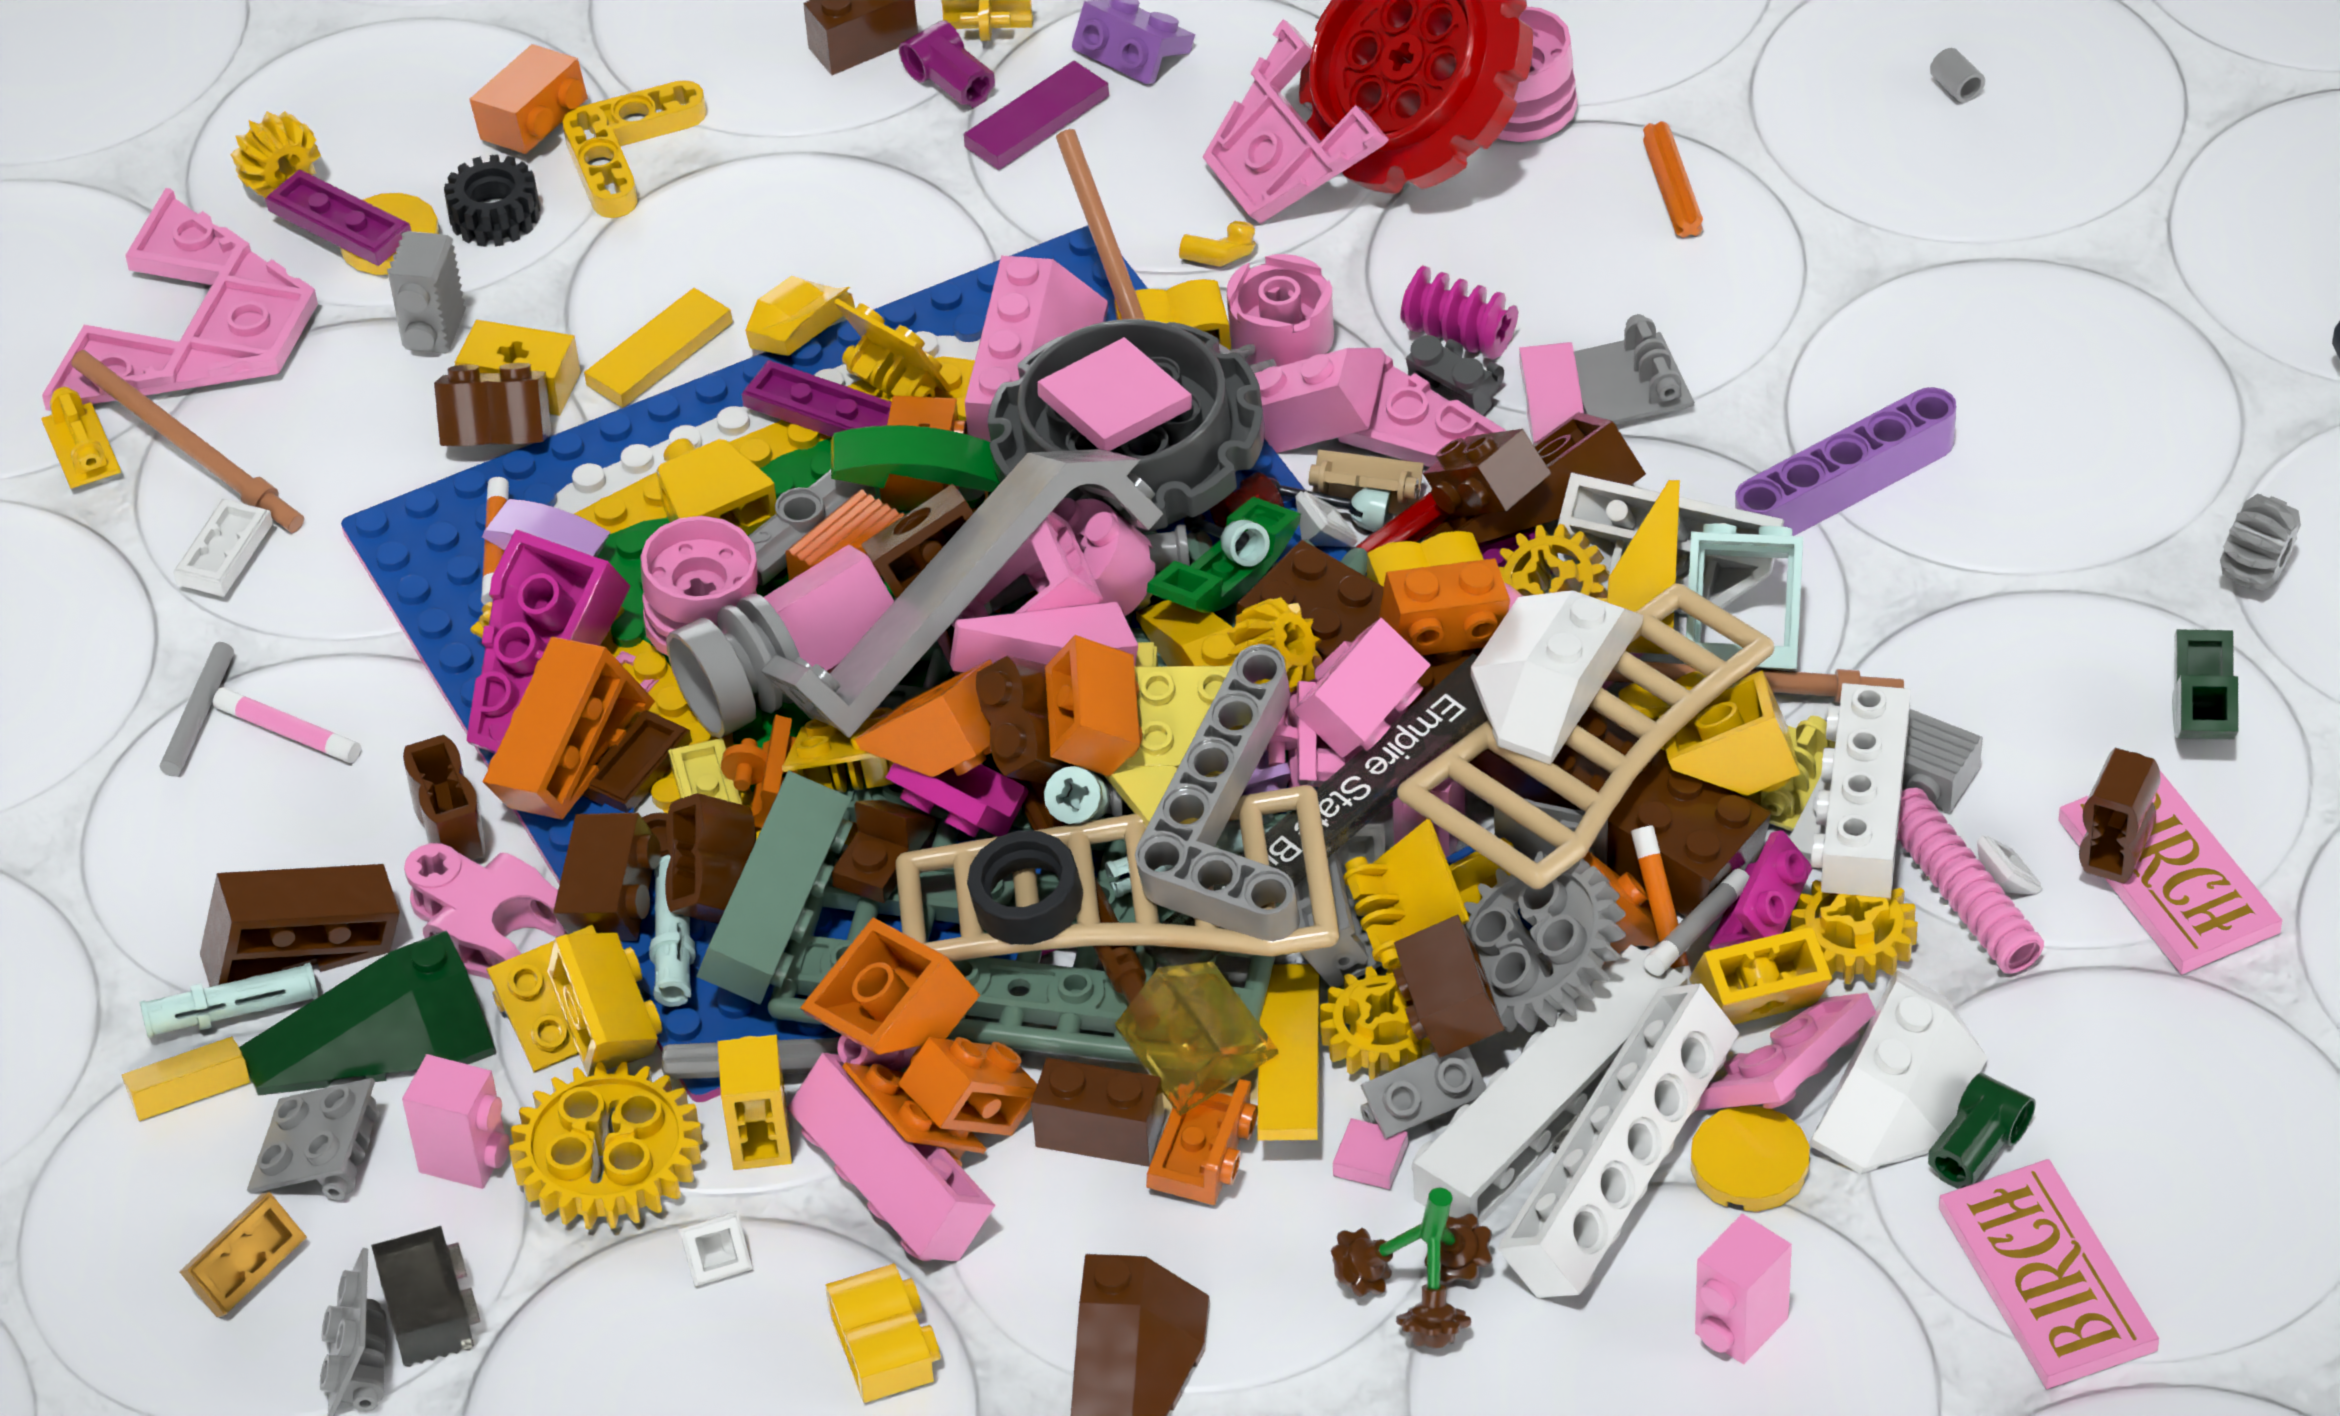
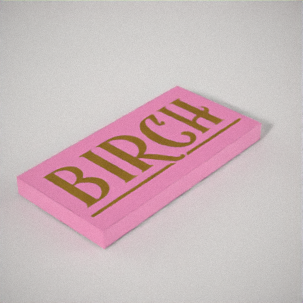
M2160 771V785L2153 798L2156 809V823L2130 879L2124 884L2106 878L2105 880L2182 975L2281 933L2282 919ZM2089 795L2066 804L2059 809L2058 821L2079 847L2087 832L2083 823V808Z
M2050 1159L1940 1195L1939 1210L2046 1389L2158 1351V1335Z

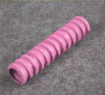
M1908 788L1902 791L1897 840L1901 841L1902 846L1910 853L1915 863L1920 865L1919 867L1923 873L1929 876L1931 883L1936 888H1939L1940 894L1945 900H1948L1951 908L1958 912L1962 922L1967 924L1968 929L1974 936H1977L1979 943L1983 948L1987 949L1990 957L1996 960L2002 972L2011 974L2028 968L2038 959L2044 948L2042 937L2038 932L2034 931L2031 923L2024 919L2022 912L2015 907L2010 897L2005 895L2002 887L1995 883L1993 876L1986 871L1981 861L1976 859L1972 850L1966 847L1967 845L1964 840L1957 836L1955 829L1950 824H1947L1946 818L1942 813L1938 812L1937 807L1929 800L1926 793L1919 788Z

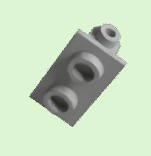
M1467 1046L1439 1058L1437 1052H1434L1361 1084L1360 1086L1368 1102L1361 1105L1360 1110L1364 1121L1378 1124L1384 1139H1387L1477 1099L1487 1087Z

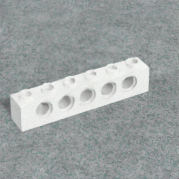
M1701 983L1660 988L1657 990L1497 1246L1498 1251L1537 1298L1580 1295L1593 1280L1595 1269L1609 1246L1620 1236L1621 1227L1636 1202L1646 1193L1648 1182L1662 1159L1673 1149L1674 1140L1687 1118L1698 1108L1701 1101L1700 1097L1714 1074L1725 1064L1726 1055L1738 1037L1739 1032Z

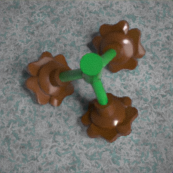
M1441 1187L1434 1188L1429 1192L1421 1224L1389 1241L1384 1239L1372 1241L1370 1234L1364 1228H1360L1356 1232L1343 1230L1337 1234L1338 1245L1333 1246L1331 1249L1335 1277L1341 1284L1350 1287L1355 1295L1362 1297L1368 1292L1376 1295L1385 1292V1280L1389 1279L1392 1275L1387 1262L1391 1261L1394 1252L1420 1238L1427 1244V1255L1424 1263L1427 1267V1284L1422 1286V1302L1409 1308L1408 1312L1397 1315L1396 1323L1402 1326L1403 1331L1411 1334L1415 1346L1425 1345L1432 1348H1443L1447 1344H1453L1455 1335L1459 1333V1330L1471 1326V1318L1466 1316L1464 1310L1455 1308L1446 1302V1286L1440 1284V1280L1446 1284L1456 1279L1469 1282L1475 1281L1479 1275L1478 1267H1487L1492 1262V1256L1489 1251L1492 1231L1486 1226H1479L1478 1218L1474 1214H1466L1459 1218L1449 1216L1453 1197L1450 1191Z

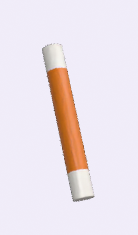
M493 477L488 481L485 529L508 500L509 482L503 477ZM486 539L484 541L481 597L484 605L487 602H493V599L489 596L491 579L505 551Z
M1645 826L1632 830L1631 834L1660 943L1679 923L1654 826ZM1685 951L1670 967L1688 977V985H1691L1689 980L1691 970Z

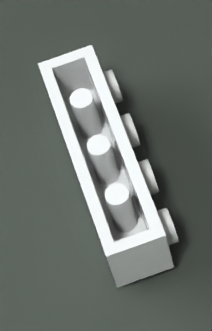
M1842 683L1840 706L1829 705L1826 739L1836 740L1835 748L1824 747L1821 782H1831L1830 791L1819 790L1816 824L1826 825L1825 834L1814 833L1811 868L1822 869L1821 892L1891 898L1909 729L1911 689Z

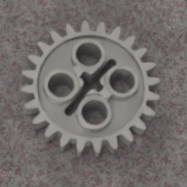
M1540 851L1537 853L1534 861L1538 863L1547 855ZM1583 858L1542 889H1533L1512 874L1509 876L1501 868H1498L1496 870L1498 884L1490 888L1480 883L1477 886L1479 893L1483 897L1480 902L1464 903L1466 911L1471 915L1469 917L1470 921L1464 926L1479 953L1504 1029L1508 1032H1513L1518 1023L1528 1032H1533L1539 1017L1552 1027L1556 1023L1557 1010L1561 1008L1570 1015H1575L1576 1005L1574 999L1581 995L1586 999L1593 1000L1595 996L1589 985L1594 979L1608 981L1609 975L1601 968L1603 963L1619 960L1621 956L1610 946V943L1625 938L1626 934L1616 924V922L1626 916L1625 911L1615 903L1620 895L1609 884L1610 880L1595 866L1591 867ZM1519 908L1521 909L1522 917L1533 926L1530 931L1520 920L1518 915ZM1541 951L1551 962L1554 969L1552 975L1549 965L1538 956Z

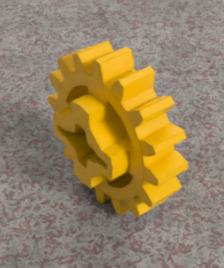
M1542 524L1537 525L1534 539L1528 541L1523 534L1518 533L1515 536L1519 548L1515 552L1502 548L1499 552L1507 562L1505 567H1499L1504 583L1512 586L1523 596L1546 594L1544 591L1549 589V593L1573 590L1593 598H1607L1608 596L1606 588L1599 584L1606 582L1610 576L1606 566L1600 564L1604 557L1596 545L1589 547L1590 541L1581 531L1570 538V533L1565 525L1559 524L1555 529L1554 535L1549 536ZM1558 553L1569 555L1580 563L1575 564L1573 559L1562 561L1558 558ZM1551 570L1556 576L1554 579L1551 578Z
M1818 880L1812 882L1811 895L1800 894L1797 901V910H1793L1791 913V931L1813 926L1831 976L1835 971L1843 973L1845 984H1851L1855 974H1863L1869 983H1874L1876 970L1882 969L1885 973L1892 976L1897 970V960L1909 962L1912 945H1916L1918 922L1915 921V905L1910 903L1904 904L1905 891L1902 888L1893 889L1891 898L1821 892V882Z
M1372 966L1366 967L1365 978L1361 980L1348 973L1344 975V990L1330 987L1328 989V1003L1320 1005L1322 1045L1329 1046V1055L1332 1062L1341 1061L1346 1058L1347 1073L1351 1075L1361 1067L1368 1069L1369 1080H1372L1379 1076L1381 1070H1389L1391 1072L1422 1058V1056L1436 1052L1428 1037L1418 1040L1414 1034L1405 1012V1008L1413 1005V1001L1411 999L1406 1002L1392 972L1394 968L1388 969L1384 976H1377ZM1345 1023L1350 1025V1032L1345 1026Z

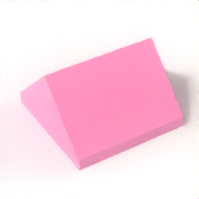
M849 544L763 597L772 605L784 622L795 643L800 658L812 667L818 664L829 674L895 602L869 556Z

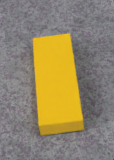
M693 287L584 372L586 385L624 408L732 324L731 309Z

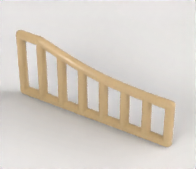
M1680 583L1673 584L1636 611V613L1643 615V624L1630 643L1642 636L1706 677L1689 691L1629 652L1624 651L1613 670L1672 707L1655 722L1602 687L1600 688L1589 707L1630 732L1639 740L1626 755H1623L1576 725L1566 740L1565 745L1611 774L1599 792L1554 763L1549 765L1497 746L1492 733L1493 727L1488 719L1402 782L1397 789L1398 798L1531 888L1542 889L1585 857L1608 817L1629 786L1664 744L1731 685L1770 657L1775 649L1774 643L1766 635ZM1679 608L1743 649L1727 661H1724L1661 621ZM1486 749H1490L1585 811V814L1575 831H1572L1469 762ZM1449 777L1557 849L1536 863L1429 791Z
M1302 785L1242 795L1228 820L1240 821L1245 858L1269 866L1262 816L1297 810L1314 926L1298 928L1283 940L1273 942L1261 940L1246 934L1219 928V926L1194 918L1195 926L1159 923L1157 904L1148 900L1143 893L1136 864V848L1146 830L1145 824L1137 814L1034 830L1059 838L1072 851L1083 889L1081 909L1076 916L1077 924H1071L1054 938L1033 945H1019L1003 942L993 938L989 933H984V928L979 924L973 907L967 880L970 864L979 851L997 837L904 852L897 857L895 865L902 933L945 955L951 962L1029 951L1085 946H1163L1268 957L1332 947L1339 940V929L1317 791L1310 785ZM1125 839L1136 922L1100 923L1091 844ZM954 868L961 937L927 943L920 873ZM1026 868L1013 872L1016 907H1025L1038 903L1036 870ZM1211 886L1207 890L1214 891V887ZM1275 902L1267 903L1261 907V909L1267 910L1276 908Z

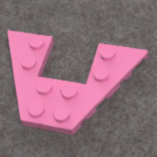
M165 188L125 255L128 269L130 271L212 285L180 341L83 325L42 394L45 409L51 411L50 400L52 394L60 387H68L78 392L82 404L115 401L113 397L72 367V358L80 350H86L145 396L279 374L318 305L315 289L300 278L289 276L286 273V269L271 259L269 262H266L251 251L250 244L226 227L214 225L211 216L203 211L197 214L178 201L172 189Z

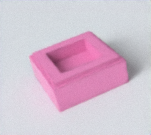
M1351 1118L1333 1161V1176L1390 1189L1408 1146V1132L1402 1131L1384 1139L1378 1124Z

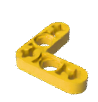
M687 80L674 81L583 105L570 110L565 115L563 129L566 146L590 203L597 214L607 218H618L629 214L635 209L637 195L634 177L621 146L688 129L701 123L706 116L703 89L699 84ZM640 113L647 115L638 121L623 120L625 116ZM584 130H589L594 134V138L586 140ZM605 157L612 159L604 165L594 166L588 164V162L595 158ZM613 183L616 194H611L608 189L606 190L605 185Z

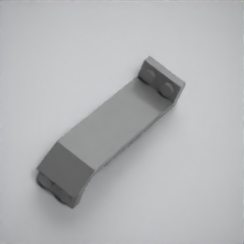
M1102 449L1027 453L830 674L818 664L812 667L800 657L793 662L776 654L764 666L761 672L811 720L816 719L833 726L850 738L1071 490L1078 487L1089 499L1100 500L1109 505L1132 526L1150 530L1164 513L1151 501L1155 496L1154 491L1141 478L1133 473H1129L1141 459Z

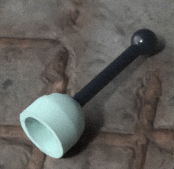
M1274 478L1263 480L1259 488L1261 495L1266 499H1275L1278 496L1296 499L1295 496L1300 491H1306L1334 507L1348 509L1352 520L1357 526L1375 532L1386 523L1391 498V491L1364 488L1351 499L1282 486Z
M1202 513L1195 517L1187 516L1184 519V524L1188 531L1193 533L1204 531L1221 538L1223 552L1231 561L1248 567L1260 563L1268 553L1270 545L1269 535L1264 527L1249 520H1239L1231 522L1226 528L1206 521Z

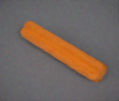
M1663 121L1657 124L1648 123L1643 129L1645 135L1643 142L1675 232L1682 238L1690 234L1697 236L1703 230L1701 225L1703 217L1671 128Z

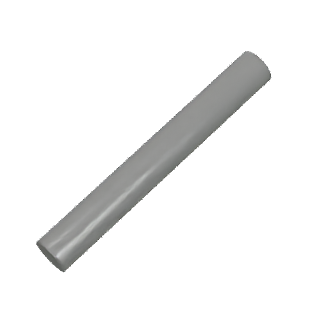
M216 642L213 645L159 765L161 771L166 775L178 776L182 771L212 704L214 695L234 655V649L227 643Z

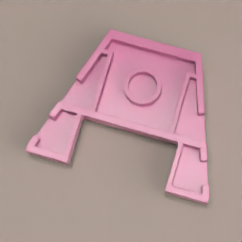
M1284 19L1278 24L1273 33V36L1278 40L1268 58L1265 60L1259 57L1250 73L1255 80L1242 103L1234 101L1203 155V159L1247 214L1259 223H1263L1384 146L1389 140L1372 118L1357 105L1349 111L1322 141L1319 140L1281 94V90L1310 60L1313 51L1310 44L1299 31Z

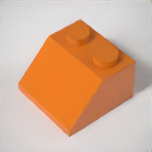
M991 659L902 703L855 739L860 750L930 777H934L951 768L959 776L983 763L987 759L985 755L992 752L990 746L991 723L981 711L976 691V676L978 671L993 664Z
M872 917L802 1004L800 1009L809 1017L880 1055L922 1046L928 1037L946 1039L979 998L980 994L945 955Z

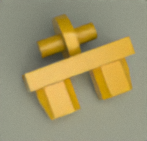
M941 0L943 20L949 22L955 29L979 28L981 41H991L992 28H1032L1033 12L1031 0Z

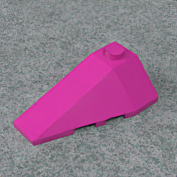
M515 529L491 579L489 596L493 599L489 626H484L482 636L485 653L482 672L476 678L466 739L470 745L496 754L511 723L512 714L516 707L519 706L534 674L535 666L542 657L551 636L600 646L607 636L631 587L608 561Z

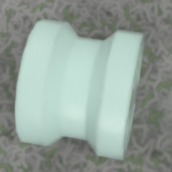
M1076 766L1064 767L1055 772L1047 781L1044 791L1045 805L1050 814L1058 821L1071 825L1100 820L1106 813L1110 801L1109 790L1104 780L1096 773ZM1070 784H1071L1073 789L1071 790V792H1070V794H1069V797L1063 798V797L1067 796L1068 791L1071 789V787H1070Z

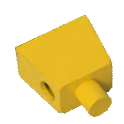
M681 438L670 443L665 449L664 460L666 462L661 463L657 468L661 501L670 522L679 518L706 516L724 519L741 528L746 535H749L776 514L774 482L727 440L717 439L699 448H695L690 440Z

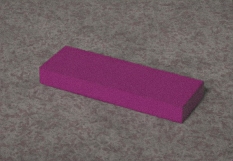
M1073 60L963 134L964 145L971 152L1000 170L1109 96L1108 82Z
M301 169L265 197L269 212L377 266H380L396 252V248L399 247V241L402 240V234L412 231L410 223Z
M770 360L765 363L742 392L744 407L833 437V434L849 429L886 426L892 403Z

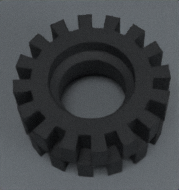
M490 155V162L483 163L480 156L472 159V167H469L464 162L458 166L459 174L451 172L447 177L449 184L445 183L444 193L449 222L456 236L461 234L462 240L469 244L475 237L477 246L486 247L488 240H494L495 247L504 245L503 238L509 237L513 243L520 240L519 231L529 234L533 230L532 223L537 224L539 221V212L541 211L535 176L532 170H528V165L523 161L516 165L514 157L507 156L504 162H500L499 155ZM495 198H501V199H502V200H500V201L491 202V203H481V202L486 201V200H489V199H495Z

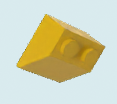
M1763 670L1739 679L1665 744L1667 758L1672 770L1746 796L1758 791L1771 792L1786 785L1792 777L1801 774L1788 726ZM1670 708L1658 712V718H1660Z
M617 933L566 934L555 938L548 966V974L587 1077L594 1075L598 1062H602L606 1070L619 1066L621 1062L629 1063L653 1055L658 1039L656 1035L662 1033V1025L653 1001L643 1002L636 982L642 980V973L634 950L631 947L623 949Z

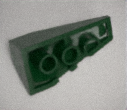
M447 931L392 950L239 1047L246 1063L248 1075L258 1096L327 1088L334 1079L365 1076L366 1079L373 1078L375 1082L386 1081V1073L418 1070L427 1054L467 1065L496 1054L469 975Z

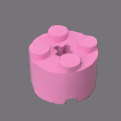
M1275 254L1265 256V264L1251 269L1250 263L1241 266L1230 278L1227 285V310L1231 348L1238 349L1247 344H1254L1256 348L1254 354L1247 356L1245 359L1248 365L1274 359L1276 366L1279 367L1308 359L1317 354H1327L1334 339L1332 285L1330 280L1327 282L1322 276L1321 268L1315 262L1296 255Z
M1071 498L1062 499L1053 509V512L1066 520L1072 528L1103 598L1098 604L1118 602L1124 616L1128 615L1144 599L1147 594V583L1155 575V563L1150 559L1149 548L1153 549L1150 540L1114 509L1100 500L1082 499L1074 501ZM1040 560L1024 572L1037 592H1041L1050 584Z

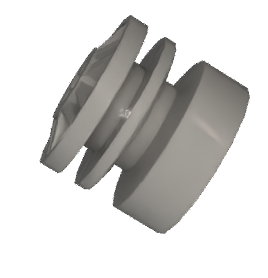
M751 593L741 598L737 603V607L732 605L722 607L717 613L718 627L710 619L701 617L670 632L666 638L667 654L680 691L700 724L712 736L719 739L751 724L756 718V705L762 711L772 714L780 709L782 702L787 704L793 703L761 672L775 654L793 662L800 656L784 622L772 605L759 594Z

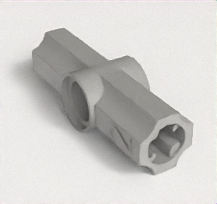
M830 470L808 488L798 487L782 493L776 500V514L748 536L754 543L757 557V587L764 586L787 567L785 555L787 549L857 491L863 489L867 495L871 494L874 497L875 487L831 479Z

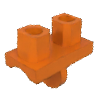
M777 714L773 720L770 740L764 742L762 748L757 747L758 743L754 739L745 738L741 741V744L728 747L724 751L721 760L723 774L729 780H733L736 789L746 791L750 788V785L755 784L750 808L753 813L755 826L759 828L763 827L785 779L782 777V774H787V772H783L782 766L796 737L789 735L792 719Z

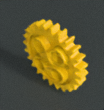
M598 1062L594 1075L588 1077L585 1076L582 1070L576 1067L573 1068V1082L566 1084L561 1079L553 1077L551 1079L553 1087L551 1095L535 1090L532 1093L535 1108L521 1107L519 1109L521 1124L511 1127L514 1144L509 1145L516 1183L518 1186H524L528 1202L539 1200L543 1215L546 1216L559 1208L562 1224L565 1225L570 1223L579 1214L583 1215L586 1229H591L598 1217H606L610 1229H614L617 1226L619 1215L625 1213L636 1224L640 1222L639 1209L644 1206L659 1214L662 1212L660 1197L665 1195L678 1200L681 1197L678 1181L693 1182L694 1173L692 1165L700 1164L702 1161L700 1145L703 1144V1137L695 1104H688L684 1088L672 1091L670 1076L667 1074L652 1082L649 1066H644L635 1076L629 1075L627 1062H621L615 1074H607L604 1064ZM613 1107H616L611 1117L614 1133H609L608 1120ZM603 1156L604 1172L601 1181L597 1183L598 1176L600 1178L601 1175L599 1157Z

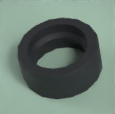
M1015 831L1002 835L984 846L970 864L967 885L979 924L993 938L1009 944L1033 945L1054 938L1068 928L1081 909L1083 889L1072 851L1057 837L1041 831ZM1026 868L1044 869L1058 876L1059 884L1053 893L1042 901L1029 906L1008 907L995 902L991 895L999 881L1013 872Z

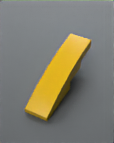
M1273 964L1259 1021L1258 1141L1318 1139L1320 974L1311 964Z

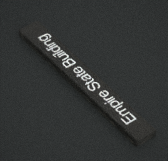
M1474 653L1392 723L1388 731L1368 751L1362 749L1316 789L1327 858L1398 798L1397 789L1402 782L1488 719L1470 675L1471 666L1478 657ZM1293 810L1266 832L1265 838L1269 866L1288 874L1293 881L1294 887H1296L1307 876L1297 810ZM1228 884L1213 885L1214 891L1221 890ZM1175 911L1162 924L1195 926L1194 917ZM1144 946L1146 953L1184 983L1221 952L1204 949Z

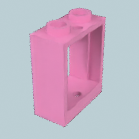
M1052 511L951 625L955 628L956 620L987 617L988 613L984 605L1039 560L1050 584L1015 613L1092 605L1102 601L1101 593L1070 524Z

